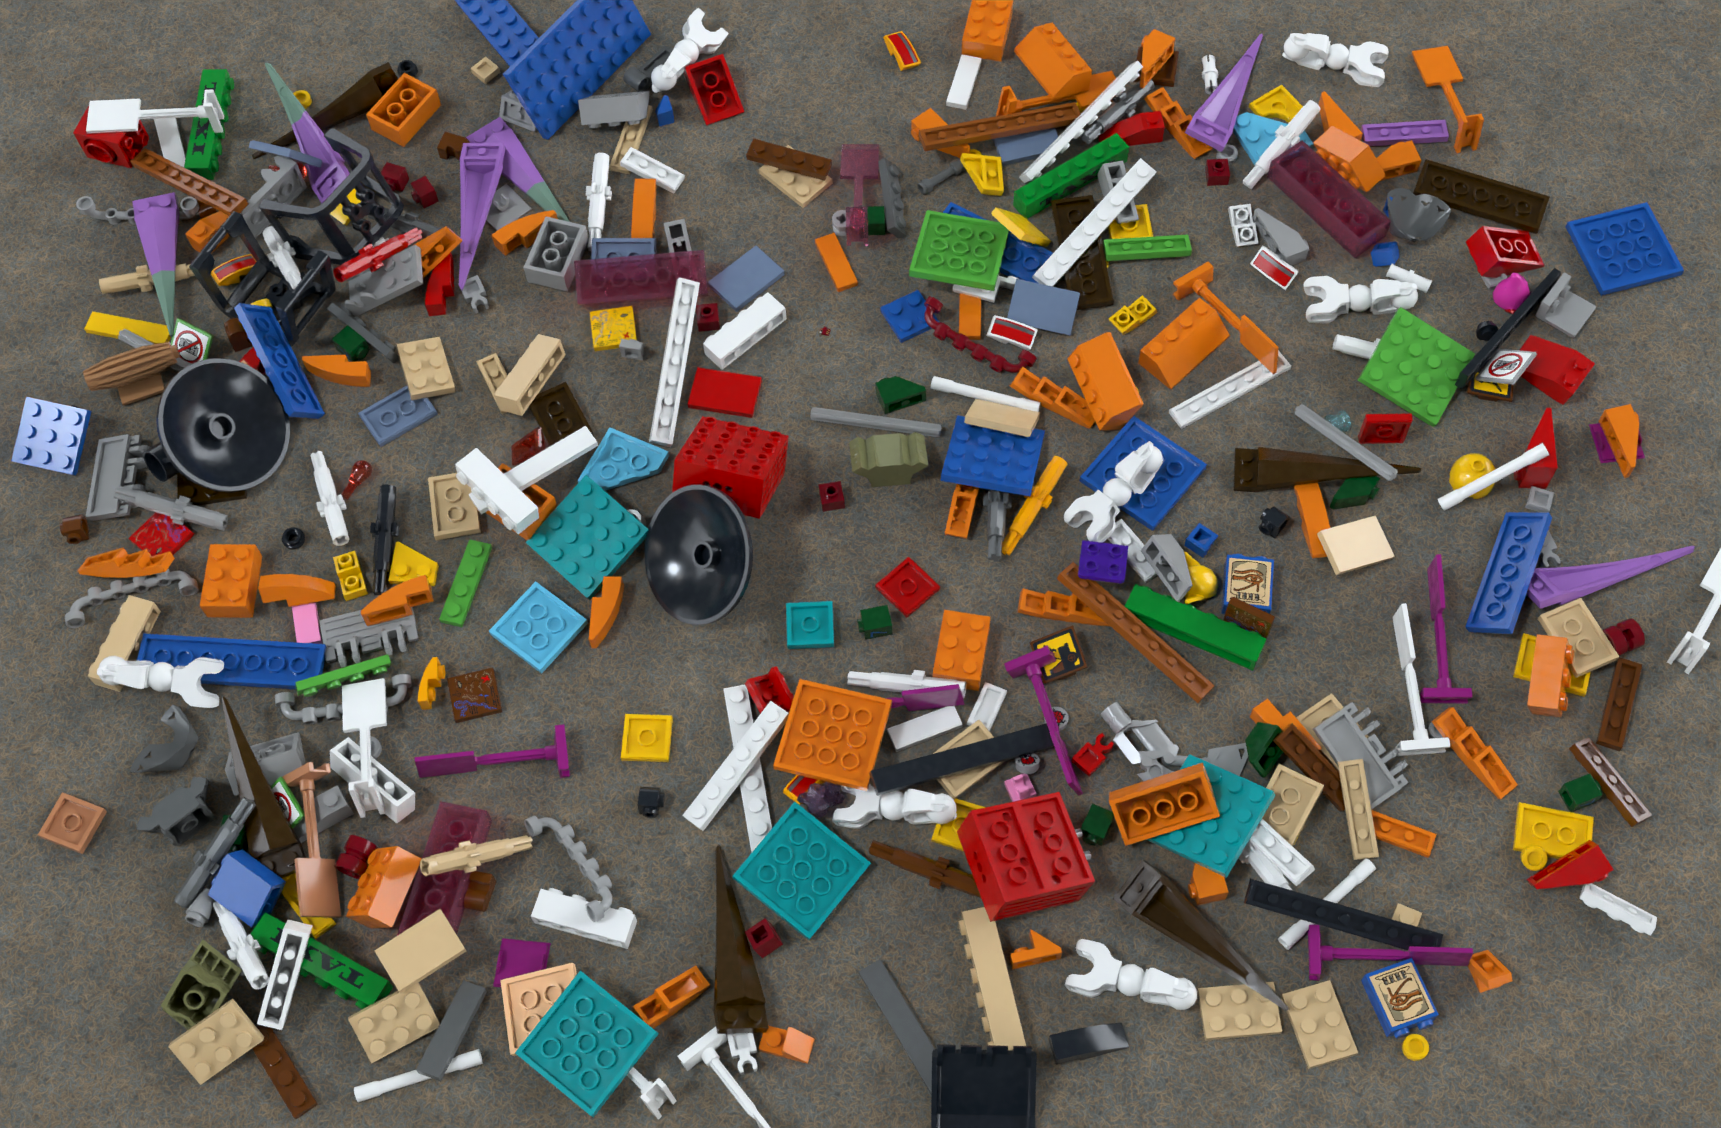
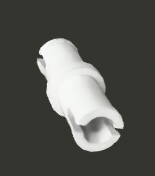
M1206 55L1202 58V78L1205 81V92L1211 95V88H1213L1214 92L1218 87L1217 78L1219 74L1215 66V57L1209 55L1210 61L1208 62Z
M1391 264L1386 277L1400 282L1416 284L1417 289L1424 293H1427L1432 280L1414 274L1415 271L1413 270L1407 271L1394 264Z

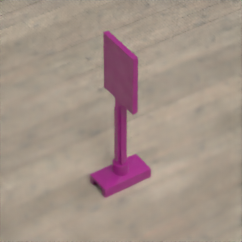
M1436 554L1427 568L1431 619L1434 621L1438 679L1436 680L1437 688H1423L1419 693L1420 702L1467 704L1468 699L1472 698V688H1452L1451 679L1449 678L1445 623L1442 617V612L1446 608L1441 554Z
M1047 645L1008 661L1004 665L1006 671L1013 679L1027 674L1029 680L1032 681L1066 781L1075 793L1080 796L1083 792L1066 745L1060 738L1059 726L1041 679L1042 672L1040 668L1056 662L1054 653L1050 652Z
M959 684L902 691V698H886L892 700L891 708L906 706L908 711L965 705Z
M564 724L555 725L554 745L545 746V748L486 754L475 757L474 751L415 757L419 778L477 771V765H494L538 759H556L560 778L570 777Z
M1309 925L1308 930L1309 980L1311 981L1320 980L1322 961H1333V959L1398 961L1412 958L1417 965L1468 966L1473 955V948L1409 946L1408 951L1397 949L1333 948L1332 946L1322 945L1319 925Z

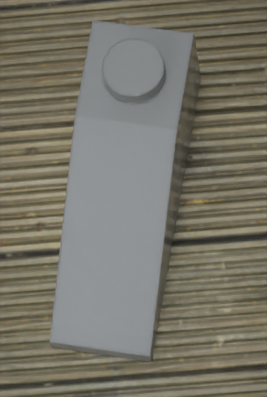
M1123 161L1106 163L1100 168L1097 176L1104 197L1126 175ZM1134 199L1115 218L1117 224L1139 220Z
M1255 209L1253 223L1256 224L1257 230L1270 250L1291 266L1305 261L1309 251L1307 241L1302 239L1300 234L1263 210Z
M685 219L663 223L676 282L679 277L698 282Z
M1172 534L1152 535L1141 549V552L1175 600L1180 602L1193 586L1184 551Z
M338 785L314 798L318 833L354 814ZM305 817L293 828L301 843L307 840Z

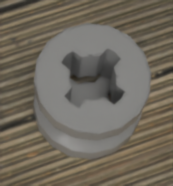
M839 210L833 214L832 224L834 233L838 236H847L852 233L853 216L849 211Z

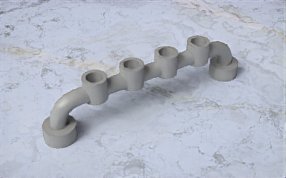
M88 196L81 197L76 202L78 210L83 215H89L95 219L108 220L112 225L118 224L121 220H128L130 224L136 225L134 208H130L127 211H117L115 208L97 211L95 210L96 205L94 201ZM188 196L181 200L180 207L183 211H179V224L182 220L193 218L198 212L199 204L195 198Z
M167 569L166 572L157 573L155 577L148 579L147 576L133 577V583L127 585L121 580L113 581L110 584L111 589L102 591L100 587H91L87 591L88 596L77 599L72 604L70 612L65 614L66 626L75 629L85 624L84 613L80 609L86 605H101L104 600L111 598L122 599L128 593H143L153 586L170 585L171 581L181 580L178 583L180 594L190 596L196 594L199 590L197 580L191 578L184 571L170 572Z
M399 674L392 677L393 688L398 689L394 696L386 697V713L389 706L397 705L404 700L407 688L412 686L410 675ZM282 692L275 695V705L281 707L284 716L291 720H303L304 725L316 724L317 717L326 716L327 721H337L341 719V714H343L342 704H328L325 707H307L301 711H293L290 706L295 704L293 693Z
M534 815L525 819V827L531 837L541 834L543 827H549L555 832L558 842L560 844L563 843L569 857L577 862L583 876L588 877L594 891L603 898L600 903L597 900H593L586 904L589 918L593 922L604 918V912L612 904V894L609 890L612 888L611 880L606 874L599 877L596 873L599 871L596 859L591 858L587 860L584 855L587 854V849L582 841L574 843L572 838L575 837L572 827L569 824L562 826L557 820L548 817L538 819Z

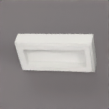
M985 682L967 721V725L971 726L977 720H980L990 732L1007 694V690Z

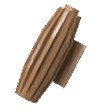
M170 342L141 346L108 357L83 370V375L91 391L117 387L122 405L125 406L162 393L165 387L160 372L176 364L180 354L176 345L171 346Z

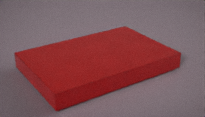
M697 367L687 404L688 408L753 418L762 378Z

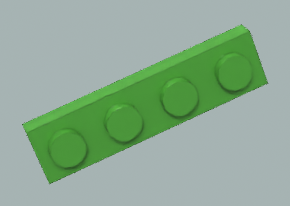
M1188 235L1103 240L1106 261L1191 256L1192 252Z
M469 539L439 618L441 623L463 627L492 550L491 544Z
M388 654L297 681L295 682V688L298 696L304 694V697L317 694L319 689L325 687L331 690L340 687L342 682L348 680L354 683L363 680L365 675L371 673L374 676L386 673L387 668H390L391 661Z

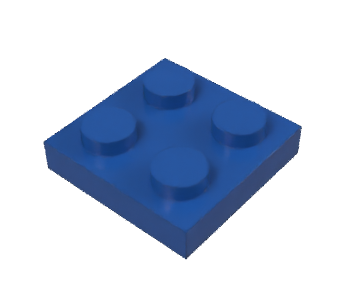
M919 290L880 307L881 313L901 343L932 329L925 321V299ZM933 313V318H934L937 322H939L938 319L936 318V316H935L934 313Z

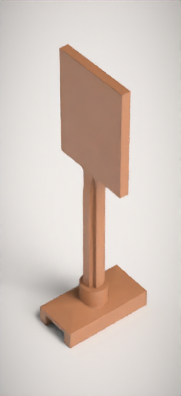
M308 762L283 776L288 787H300V792L303 794L309 858L294 859L300 917H341L337 873L334 867L335 859H322L320 857L313 793L315 791L314 782L331 773L329 763L314 769L313 762Z

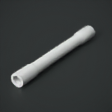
M934 376L931 383V389L955 393L1039 412L1041 402L984 390Z
M1541 443L1477 480L1442 496L1438 501L1445 511L1462 502L1465 498L1525 466L1532 465L1547 457L1549 453L1544 444Z
M1365 858L1323 900L1338 903L1356 885L1362 883L1374 872L1376 867L1369 859ZM1300 919L1278 938V941L1289 950L1309 930V925H1314L1315 923Z
M480 1050L470 1051L453 1058L445 1074L483 1064ZM413 1070L381 1081H373L354 1087V1094L357 1102H361L431 1078L419 1074L417 1070Z

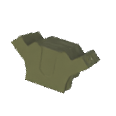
M917 432L909 436L901 433L873 435L866 440L857 437L849 442L852 473L868 478L871 487L910 484L913 474L928 466L924 435Z
M202 939L191 958L181 969L162 1002V1010L189 1030L223 1005L242 969Z

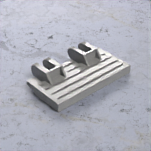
M126 434L99 439L86 511V518L88 520L96 521L130 515L131 508L138 507L133 503L115 499L114 491L119 485L136 491L146 492L145 486L135 484L137 469L147 468L143 452L151 448L147 445L140 446L142 441L141 435L130 436Z
M411 607L413 615L370 626L366 625L361 615V610L319 620L323 644L326 645L325 657L327 663L337 661V652L341 668L346 667L347 659L344 650L348 649L352 650L353 661L356 664L360 663L359 647H362L363 654L383 649L382 641L386 654L392 655L393 648L390 639L396 637L398 638V646L401 652L407 651L404 635L408 636L409 642L419 640L413 607Z
M1351 702L1314 727L1313 731L1336 764L1341 761L1363 759L1371 809H1373L1408 783L1403 774L1395 779L1393 777L1408 766V764L1404 760L1398 762L1390 770L1387 769L1384 763L1396 757L1399 753L1398 749L1394 748L1379 757L1386 751L1375 734L1368 738L1365 735L1378 727L1380 723L1377 720L1372 721L1360 730L1356 723L1366 718L1371 713V710L1366 708L1351 717L1352 714L1358 711L1354 703Z

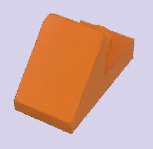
M1030 930L1029 937L1032 949L1021 947L1010 954V963L1013 970L1061 959L1062 950L1058 945L1037 932Z
M1489 950L1472 955L1468 968L1480 993L1501 987L1503 984L1513 981L1511 972Z
M769 1026L767 1032L762 1034L758 1050L808 1064L815 1039L792 1027L784 1030Z

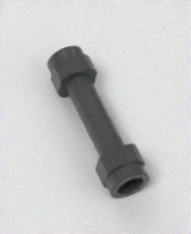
M960 159L954 160L949 163V168L931 179L925 178L921 180L917 187L923 195L933 191L935 185L953 174L955 176L961 174L965 167Z

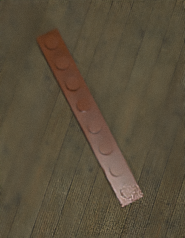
M1076 102L923 129L919 130L918 137L924 151L1071 125L1081 113Z
M146 148L130 161L134 168L228 216L233 211L241 213L249 205L244 197Z
M1072 562L1059 574L1057 580L1197 703L1213 689L1214 685L1095 580L1079 578V566Z

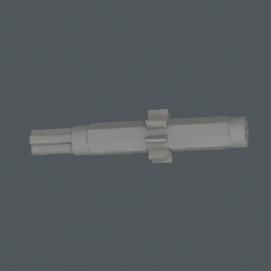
M119 485L114 491L115 499L133 503L135 506L171 516V519H173L172 523L183 525L184 522L187 523L188 521L224 531L228 523V515L192 505L193 503L190 502L191 498L180 496L179 499L175 500L151 492L136 491Z

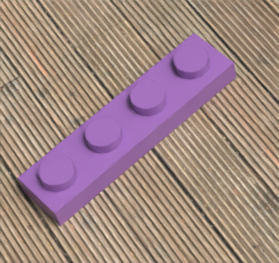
M1445 120L1365 124L1361 127V132L1363 133L1362 140L1369 146L1394 145L1398 142L1411 140L1414 144L1447 142L1449 138Z

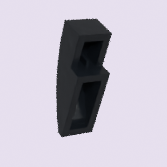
M1122 1023L1084 1027L1049 1036V1044L1056 1065L1129 1048Z

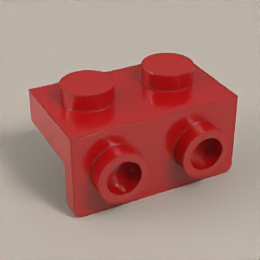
M777 666L772 667L766 675L747 679L745 686L760 714L770 701L786 712H790L794 695L790 692L785 683V678Z

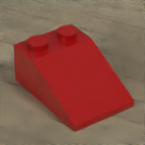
M723 54L684 67L683 73L706 126L745 112Z
M1482 226L1466 241L1469 253L1476 263L1477 270L1483 277L1497 278L1501 274L1508 276L1512 273H1521L1545 266L1528 231Z
M1530 335L1520 348V351L1537 353L1521 377L1562 405L1575 393L1595 365L1593 361L1577 350Z
M1546 408L1525 450L1526 452L1543 443L1549 455L1532 465H1527L1514 472V480H1518V488H1531V486L1546 489L1558 468L1551 408Z

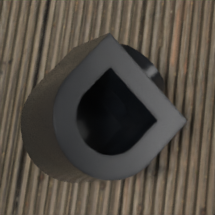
M1274 506L1271 509L1266 508L1260 517L1262 523L1259 525V530L1265 535L1276 538L1288 523L1290 516Z
M640 787L638 797L639 814H643L647 818L657 817L659 815V807H664L665 793H661L660 788Z

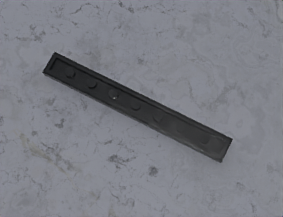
M1554 268L1460 372L1455 386L1462 389L1468 384L1550 292L1558 281L1561 271Z
M1046 723L871 770L869 775L876 795L879 796L1054 748V744Z
M1251 878L1244 899L1245 904L1408 950L1409 946L1440 947L1444 935Z

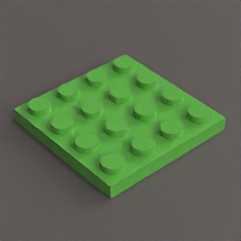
M927 210L909 269V276L994 291L1010 231L1000 222Z
M1400 307L1390 321L1358 381L1434 427L1439 422L1457 389L1455 383L1460 372L1473 359L1475 353Z

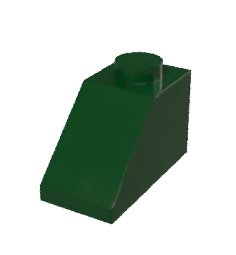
M898 376L883 378L875 383L876 395L884 414L926 401V389L924 386Z
M1369 476L1346 479L1334 495L1330 508L1335 510L1365 505L1369 498L1374 500L1380 490L1377 487L1380 478Z
M1257 722L1245 739L1249 762L1259 775L1265 778L1283 753L1273 741L1282 732V729L1278 725Z

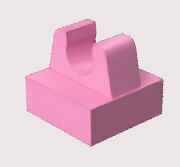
M1020 774L1004 781L1012 802L1036 797V792L1027 774Z

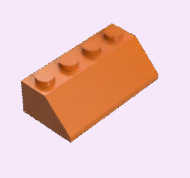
M1053 22L1034 27L1014 48L1016 55L1052 100L1089 90L1092 75L1091 68Z
M1199 297L1140 350L1138 364L1171 390L1230 335L1217 311Z
M1106 332L1078 345L1067 358L1099 431L1121 430L1144 405L1111 332Z
M1203 763L1109 793V803L1125 846L1220 816L1212 786Z

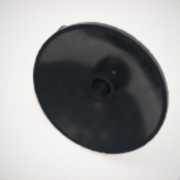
M214 358L202 360L185 367L166 385L160 397L156 415L157 432L160 442L144 451L143 458L150 472L162 482H166L178 473H181L195 484L210 490L220 492L246 490L265 481L282 463L290 439L289 416L285 412L273 384L256 369L230 359Z
M689 485L674 491L657 508L646 535L645 569L649 585L659 604L675 619L692 625L714 623L727 616L738 605L748 587L753 565V545L748 523L735 501L715 487Z

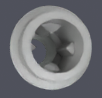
M204 888L185 911L187 914L185 920L188 923L197 927H203L205 923H208L213 903L215 902L208 895L210 889Z

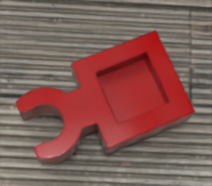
M1103 733L1096 737L1094 746L1087 742L1071 760L1089 777L1106 760L1103 753H1109L1113 748L1114 743L1112 741L1107 746H1103L1100 743L1104 739Z

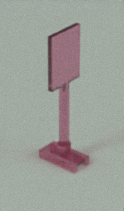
M842 144L840 179L855 180L854 207H846L847 246H851V242H864V246H868V207H862L863 180L878 179L879 144Z

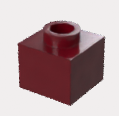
M1207 159L1205 166L1207 186L1228 185L1230 178L1228 159Z
M386 162L381 174L392 191L403 192L409 181L406 168Z
M426 176L411 182L413 189L411 196L416 204L420 203L425 209L439 201L435 189Z
M718 304L696 305L698 331L720 330Z
M841 481L818 484L823 512L845 508Z
M766 918L745 931L754 951L762 958L783 945L774 926Z

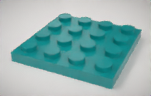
M585 475L526 543L590 600L602 588L603 576L612 577L644 541L649 529L591 478Z
M1189 754L1180 770L1196 764H1204L1220 816L1146 840L1227 878L1276 795L1270 789Z
M794 802L734 873L732 878L809 941L871 863L798 803Z
M579 971L515 1054L594 1118L659 1033L582 971Z

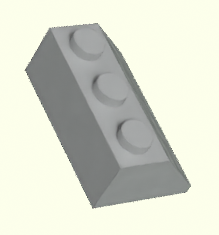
M649 91L596 95L580 99L578 103L581 124H589V128L601 127V123H608V126L621 125L620 122L628 121V125L640 124V120L647 118L650 93Z
M299 732L250 746L270 786L279 777H283L306 764ZM229 752L225 772L235 796L239 794L232 753Z

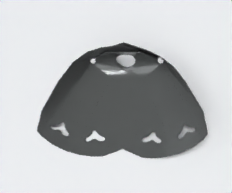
M1403 188L1393 189L1387 194L1390 233L1394 236L1412 242L1428 240L1442 228L1449 218L1450 207L1432 195L1421 194L1415 196L1410 190ZM1401 195H1402L1403 197H1407V199H1404V200L1402 201ZM1422 201H1424L1425 203H1427V202H1430V203L1427 204L1426 206H1424V204L1422 203ZM1437 206L1444 211L1438 212Z
M173 704L160 719L174 730L173 742L148 745L133 762L130 773L179 770L185 765L198 743L199 737L186 715L178 706ZM173 712H175V719L169 720ZM151 752L152 757L144 759L148 756V753ZM139 765H142L144 769L137 771L140 768Z

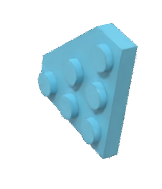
M1246 112L1237 116L1233 133L1255 165L1261 155L1277 138L1275 137V131L1280 125L1285 127L1288 124ZM1305 130L1299 136V145L1295 149L1290 147L1279 161L1313 148V142Z
M609 427L579 477L578 483L587 475L606 491L659 474L669 457V452Z

